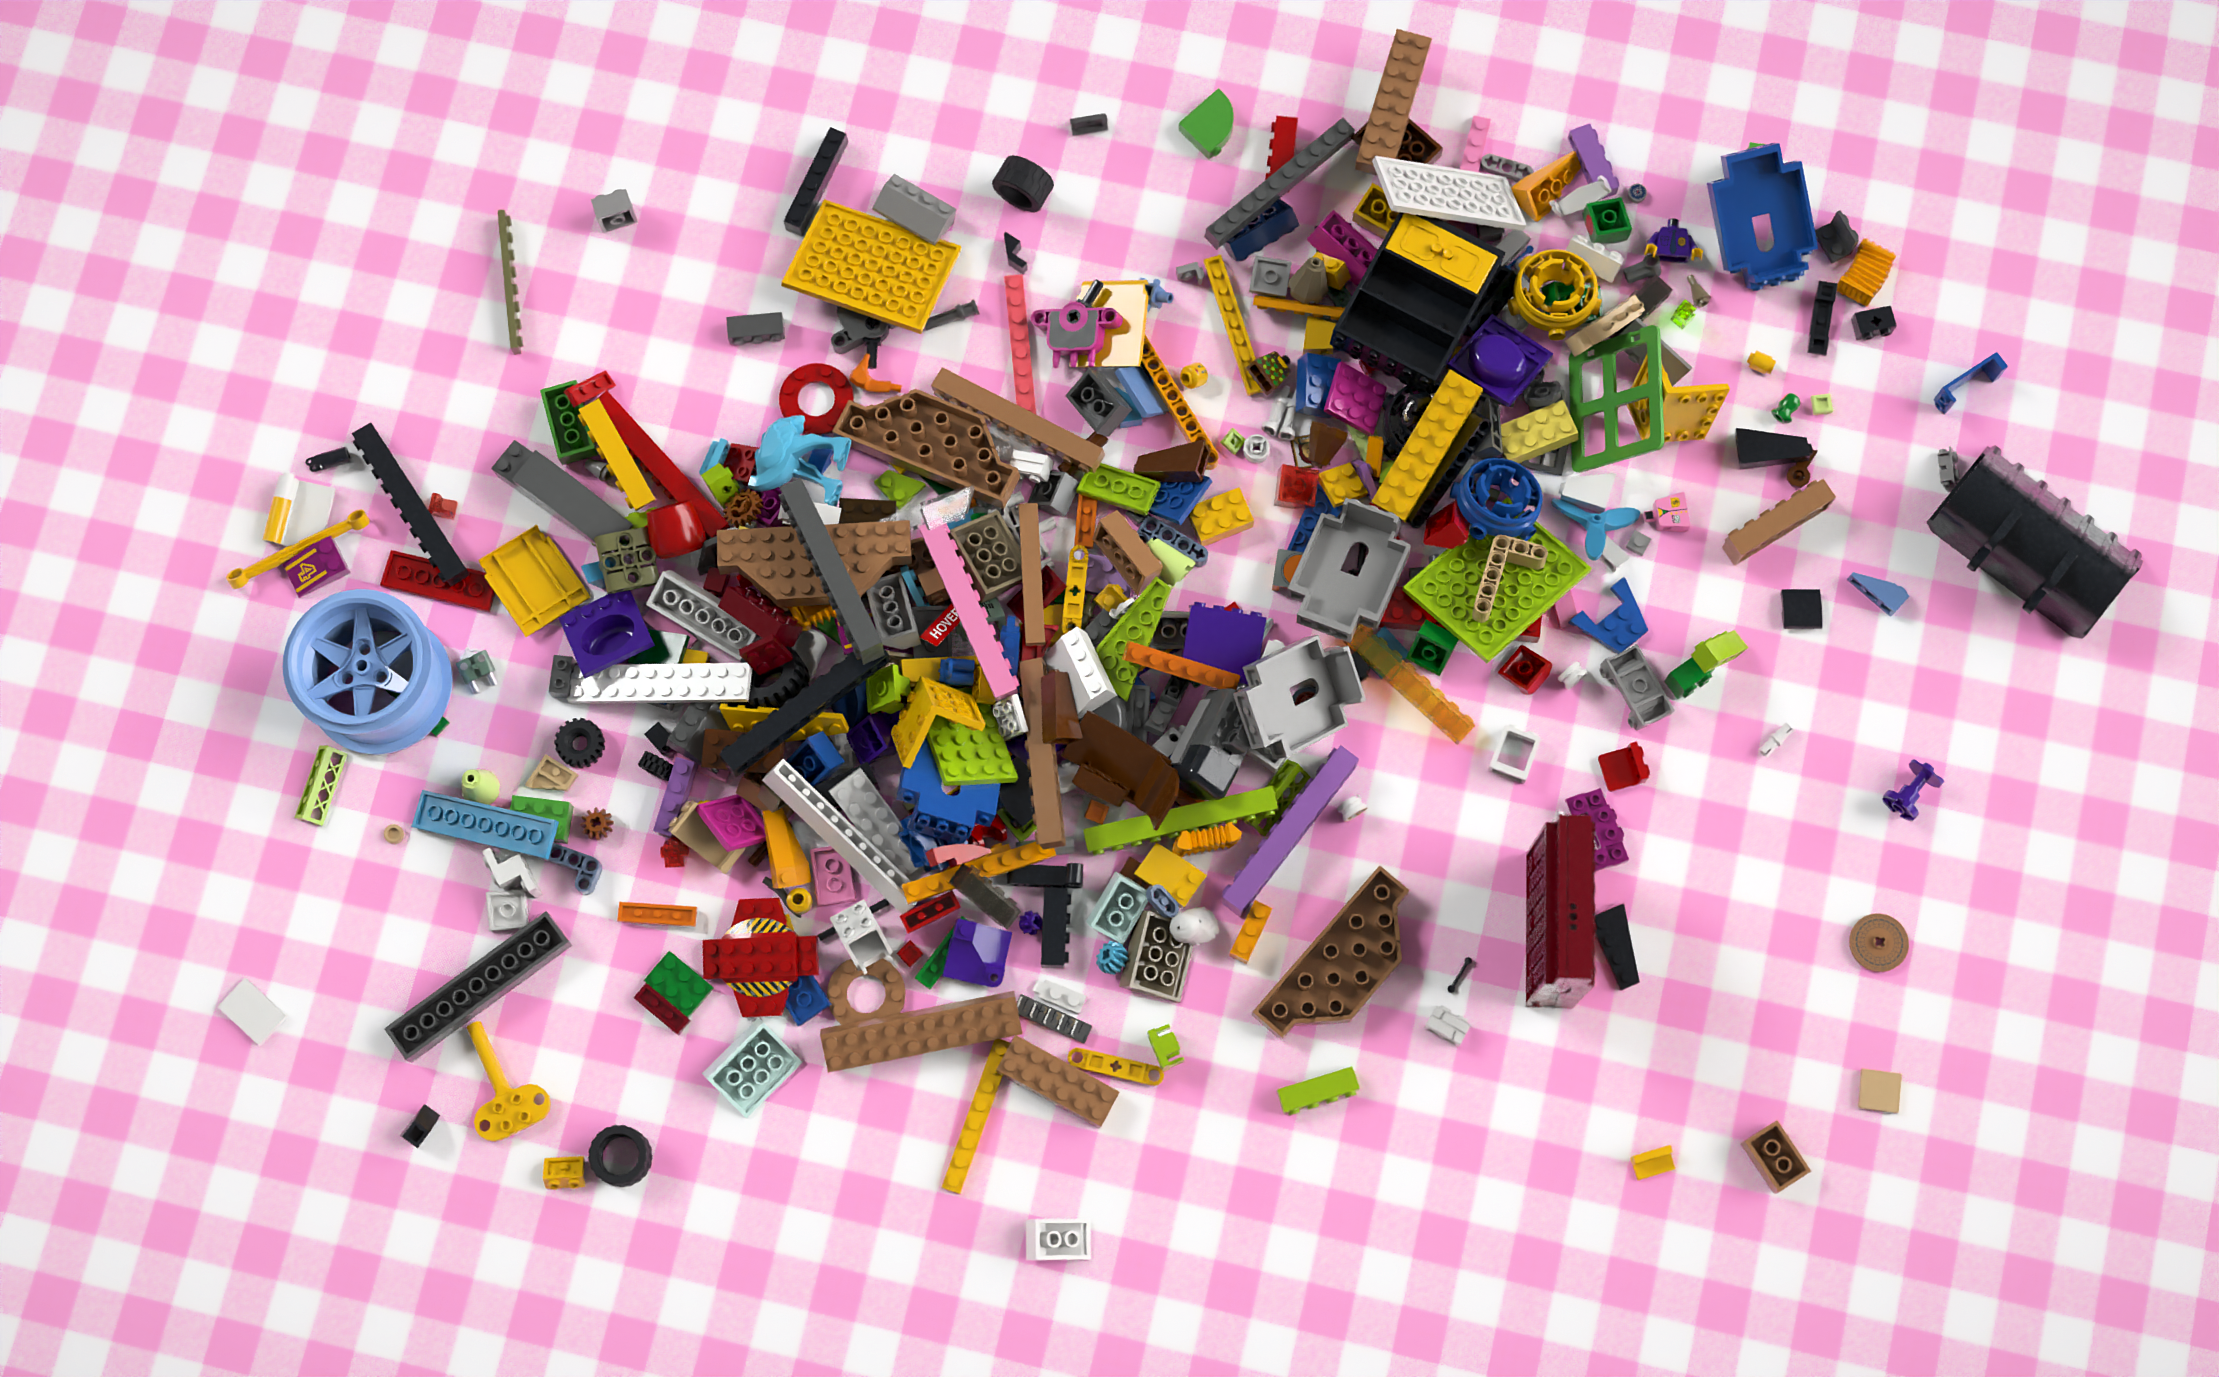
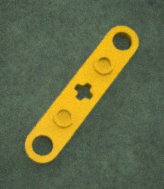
M1082 545L1074 546L1069 554L1062 620V633L1064 635L1068 633L1066 630L1067 625L1074 624L1080 629L1082 626L1089 559L1088 550ZM1082 551L1085 555L1082 559L1078 560L1074 557V553ZM1074 587L1081 591L1077 593V596H1073V593L1070 592V590H1074Z
M1078 1047L1071 1049L1067 1056L1069 1064L1078 1069L1151 1086L1161 1084L1164 1079V1072L1160 1067ZM1076 1052L1083 1055V1059L1079 1063H1074L1071 1059L1072 1055ZM1117 1061L1121 1069L1113 1072V1068L1110 1065ZM1152 1070H1156L1160 1074V1078L1157 1081H1151L1148 1077Z

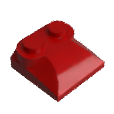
M1521 644L1498 671V674L1518 687L1521 693L1530 695L1548 678L1552 669V663Z

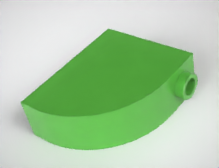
M1218 88L1179 122V131L1208 160L1213 156H1218L1231 137L1234 112L1230 100Z

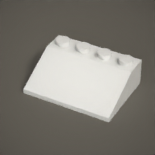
M1075 627L1063 635L1043 657L1047 665V674L1048 671L1059 669L1060 672H1068L1078 719L1083 718L1087 710L1092 712L1117 696L1087 632L1079 627Z

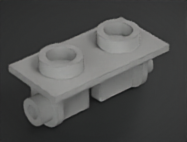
M1949 446V451L1940 449L1937 454L1939 467L1946 466V469L1939 470L1940 483L1943 487H1949L1950 483H1954L1956 486L1957 481L1960 480L1959 469H1956L1955 463L1958 462L1957 451H1954Z

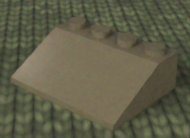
M998 510L950 530L948 536L950 540L954 539L958 549L955 552L958 557L962 556L965 563V567H963L965 574L969 572L973 581L970 585L973 591L977 590L981 599L980 603L991 600L1022 582L1021 549Z
M1148 910L1141 913L1132 930L1127 950L1129 952L1127 955L1129 960L1125 962L1126 967H1123L1119 987L1145 995L1180 1002L1194 945L1190 946L1189 943L1178 942L1174 939L1169 928L1172 918H1164L1160 914Z

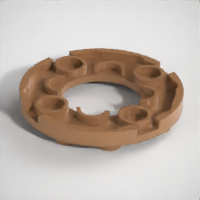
M851 958L842 963L831 976L827 988V998L832 1004L829 1006V1009L834 1018L843 1025L901 1013L905 1005L906 989L902 976L894 965L882 958L865 967L868 973L864 974L862 970H857ZM862 975L877 977L885 987L883 1004L871 1013L856 1011L850 1006L847 999V991L854 979Z

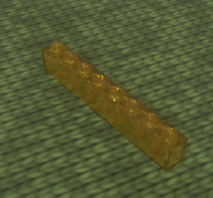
M1359 624L1351 642L1344 641V644L1349 646L1353 652L1357 651L1375 672L1383 677L1385 681L1458 746L1475 727V724H1473L1474 720L1467 714L1463 715L1459 711L1458 705L1453 701L1449 702L1440 689L1433 688L1430 685V680L1424 675L1420 676L1411 663L1403 661L1401 659L1402 655L1396 650L1392 651L1382 637L1378 638L1373 633L1372 628Z

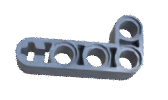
M1155 517L1146 518L1137 530L1140 539L1146 543L1151 538L1154 540L1158 538L1197 563L1196 567H1203L1207 564L1208 551L1204 546ZM1153 524L1156 526V529L1150 531L1146 527ZM1170 534L1172 539L1164 540L1162 536ZM1180 544H1187L1188 548L1181 550L1178 546ZM1200 554L1203 555V558H1202V557H1200L1199 559L1196 558V555H1197V556H1199Z
M556 843L552 845L549 859L540 858L578 872L574 885L583 895L593 893L602 873V865L596 858ZM555 850H560V856L552 858V853ZM577 856L579 858L578 862L571 865V858ZM596 863L595 870L588 871L589 864ZM589 881L588 888L581 889V883Z

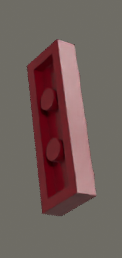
M647 983L633 997L678 1036L691 1022L688 1017Z

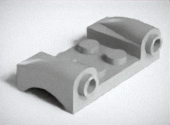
M1638 644L1620 654L1606 658L1600 664L1599 671L1601 676L1607 680H1614L1631 710L1627 719L1631 728H1635L1638 731L1671 715L1675 711Z

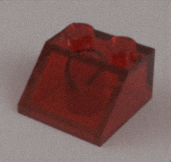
M1282 464L1278 469L1273 506L1290 509L1314 508L1319 470Z

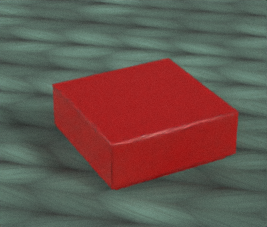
M911 940L896 953L909 968L924 955Z

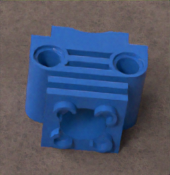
M912 815L902 819L900 823L904 830L899 832L898 835L902 843L908 848L914 867L922 866L926 873L938 869L941 871L948 867V861L930 867L925 852L933 848L956 843L907 829Z

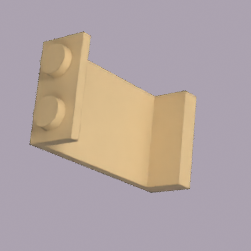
M691 800V802L687 801L681 808L682 813L678 818L674 817L669 823L670 828L668 831L726 875L747 847L727 852L695 811L698 803L694 800Z

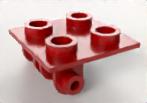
M731 443V448L723 468H729L733 474L732 480L742 481L743 485L748 486L750 477L753 475L752 473H756L754 469L756 468L755 452L759 448Z

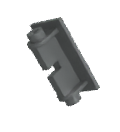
M1101 113L1071 118L1072 135L1077 136L1109 130L1107 114Z

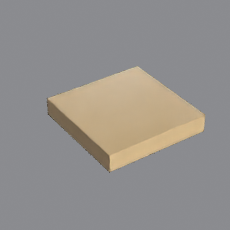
M1862 1068L1858 1108L1898 1114L1902 1073Z

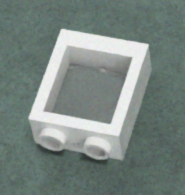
M1505 724L1488 771L1524 784L1539 747L1541 737H1538V734L1533 731H1522L1520 727L1514 724Z

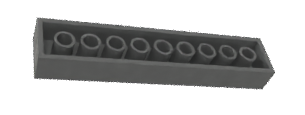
M798 478L780 486L781 494H779L782 508L785 513L787 512L792 528H795L799 543L803 545L805 555L808 561H811L816 577H819L822 590L827 594L832 610L836 612L837 620L845 631L844 634L848 643H851L856 659H861L864 665L884 656L882 641L802 479Z
M545 911L385 1027L384 1030L404 1059L412 1063L573 945L553 917Z

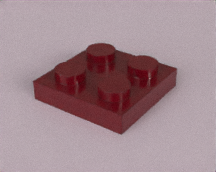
M773 634L739 649V655L758 675L793 660L789 650Z

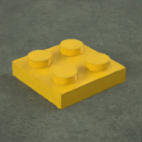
M1350 462L1317 474L1316 478L1334 508L1343 505L1345 498L1357 500L1366 497L1368 493Z

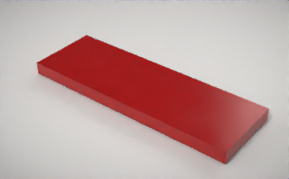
M390 550L380 582V586L489 613L495 597V592L484 577L486 575L485 572L466 568L470 575L450 587L448 582H442L438 576L439 568H433L428 558Z

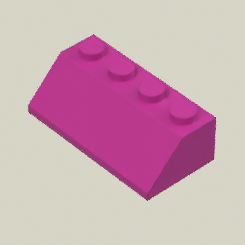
M1334 209L1306 239L1320 253L1344 261L1351 276L1350 280L1356 286L1359 285L1378 251Z

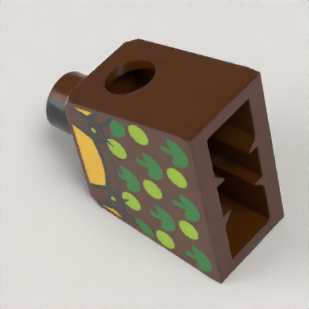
M1274 351L1255 359L1246 369L1265 395L1268 396L1291 373V369L1288 367L1291 360L1287 355L1281 357L1278 352Z

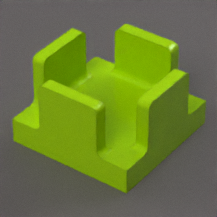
M891 664L882 668L865 680L868 712L874 714L878 711L892 714L904 708V704L899 703L901 702L900 695L908 697L911 692L910 679L901 675V672L898 671V665Z
M1169 1023L1147 1031V1037L1163 1072L1185 1061L1183 1056L1168 1061V1059L1180 1054V1046L1174 1032L1158 1036V1034L1171 1029Z

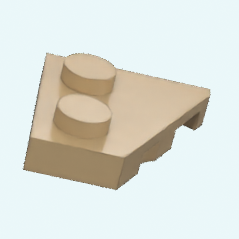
M545 754L525 786L535 789L569 791L579 775Z

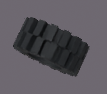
M645 751L638 763V766L648 773L664 781H669L673 764L663 758Z

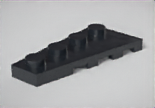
M1623 903L1595 915V937L1621 991L1640 983L1625 905Z

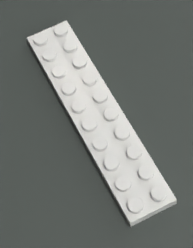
M748 663L613 665L585 679L579 666L575 665L574 672L571 674V690L567 701L570 704L748 702L753 668Z

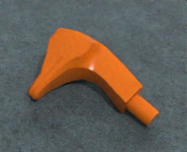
M867 353L851 371L849 381L864 391L889 392L891 390L901 392L902 385L891 383V381L875 380L869 375L868 361L870 354Z

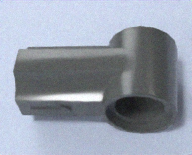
M1652 254L1645 256L1642 262L1623 269L1628 284L1646 277L1650 279L1657 278L1662 272L1659 257L1657 255L1653 257Z

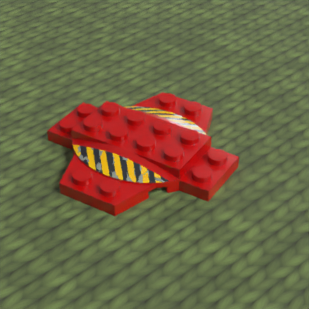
M779 898L739 899L731 928L721 939L702 940L703 979L722 978L732 988L742 1017L782 1016L789 994V986L796 982L800 976L819 975L818 936H798L795 931L789 928Z

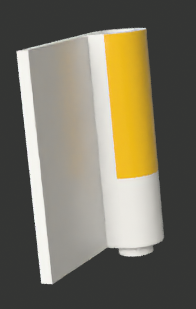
M284 472L283 475L280 474L262 540L288 547L326 529L336 488L294 478L295 474Z

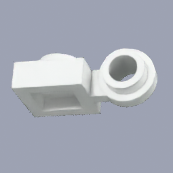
M846 733L834 735L835 745L840 746L836 750L845 761L839 769L854 767L852 748L844 747V745H847Z

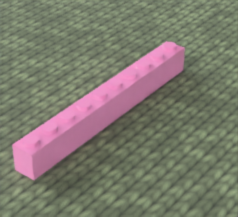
M941 518L919 526L921 535L996 702L1018 693L1017 687L1020 686L1015 675L1011 676L1009 669H1012L1008 658L1004 659L1001 652H1004L1000 641L996 642L993 636L996 635L993 625H988L986 618H988L985 607H980L978 603L981 599L977 590L973 591L970 585L973 581L969 572L966 574L963 567H965L962 556L958 557L955 552L958 548L954 539L950 540L948 536L950 530L947 523H942Z

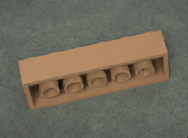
M1825 480L1812 481L1804 491L1798 490L1791 495L1792 498L1787 501L1785 499L1781 500L1771 511L1769 509L1765 510L1759 515L1760 517L1757 520L1751 519L1744 524L1742 529L1738 530L1736 528L1731 531L1724 540L1725 543L1722 549L1733 565L1736 566L1828 509L1836 496Z
M1017 1035L1014 1036L995 1071L1099 1129L1102 1127L1120 1091Z

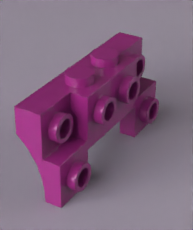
M1601 788L1565 799L1571 815H1592V821H1595L1594 840L1598 848L1594 854L1595 872L1618 866L1630 860L1622 842L1624 832L1621 826L1618 827L1616 823V812L1613 808H1610L1609 804L1607 805Z

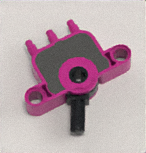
M1095 279L1082 300L1078 298L1076 302H1070L1062 309H1039L1031 314L1032 324L1042 331H1047V345L1053 350V368L1059 367L1060 355H1070V366L1072 368L1076 367L1078 355H1088V366L1094 367L1095 355L1103 348L1105 329H1116L1121 326L1123 317L1115 309L1110 307H1092L1093 302L1104 286L1101 281ZM1115 315L1114 319L1109 321L1110 317ZM1044 317L1043 322L1039 323V320Z

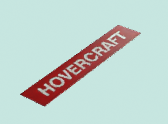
M953 604L919 637L938 646L960 622Z

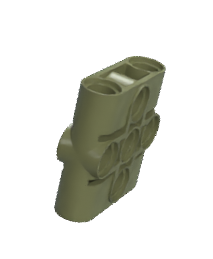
M647 527L604 534L594 538L600 561L599 569L603 573L607 594L657 584L660 577L655 560L656 554L653 548H651ZM619 538L625 539L627 546L621 545ZM642 553L648 554L650 561L644 560ZM623 557H629L631 564H626ZM605 560H610L613 563V568L607 567ZM628 575H633L636 578V582H630Z

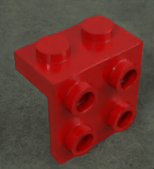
M1637 741L1629 743L1626 748L1598 756V762L1609 792L1642 784L1648 780L1650 770L1648 765L1644 764L1642 758L1644 757V751Z

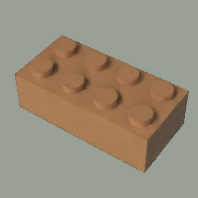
M1118 510L1099 520L1092 540L1136 595L1139 596L1156 576L1159 578L1163 569L1161 561L1152 554L1149 546L1140 539L1137 531L1131 528L1125 516L1121 515Z

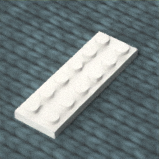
M858 768L829 790V793L855 828L906 877L920 868L914 867L909 850L902 843L898 835L899 832L904 830L900 821L861 768Z

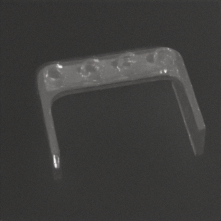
M971 485L928 498L877 522L910 520L911 531H914L926 524L928 530H932L945 523L949 524L954 520L955 522L966 518L965 514L969 511L975 488Z

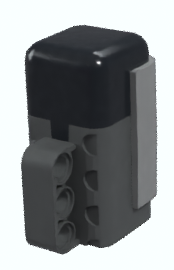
M1227 688L1208 691L1205 699L1199 701L1170 757L1172 760L1171 764H1173L1171 767L1178 771L1179 789L1197 801L1220 800L1224 798L1251 747L1233 693L1237 692L1235 689Z

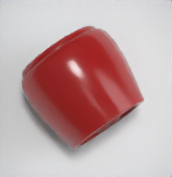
M691 500L659 507L646 513L651 548H653L659 559H668L701 549L703 542L706 541L703 524Z

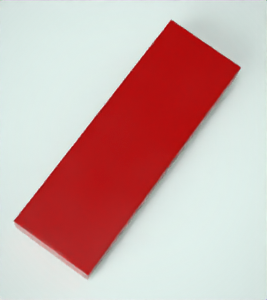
M605 370L566 389L564 393L573 407H576L603 394L606 390L613 389L616 384Z

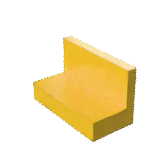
M1671 1145L1630 1157L1637 1181L1676 1169L1671 1153H1673Z

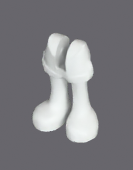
M1286 385L1276 396L1275 402L1277 407L1272 420L1263 422L1261 429L1268 435L1275 437L1285 409H1287L1285 421L1278 436L1283 440H1293L1296 436L1295 430L1292 429V422L1296 413V390L1292 399L1288 397L1291 387Z

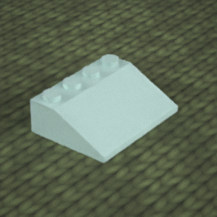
M758 1017L702 1074L747 1119L803 1062Z

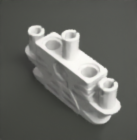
M1018 491L1011 495L1003 509L1004 514L1001 516L1021 549L1018 532H1020L1019 507L1017 506V509H1014V507L1010 508L1025 502L1022 492ZM995 506L993 510L989 509L988 513H992L997 510L1001 511V508ZM1010 516L1013 517V519H1014L1016 525H1013V522H1012ZM1053 516L1039 522L1041 559H1043L1044 555L1045 557L1049 556L1041 534L1057 528ZM1051 557L1041 561V569L1046 564L1051 569L1055 568Z

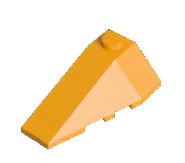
M1572 151L1524 177L1511 187L1518 206L1535 222H1538L1552 210L1549 202L1561 197V191L1565 185L1570 184L1580 170L1581 165L1576 151Z

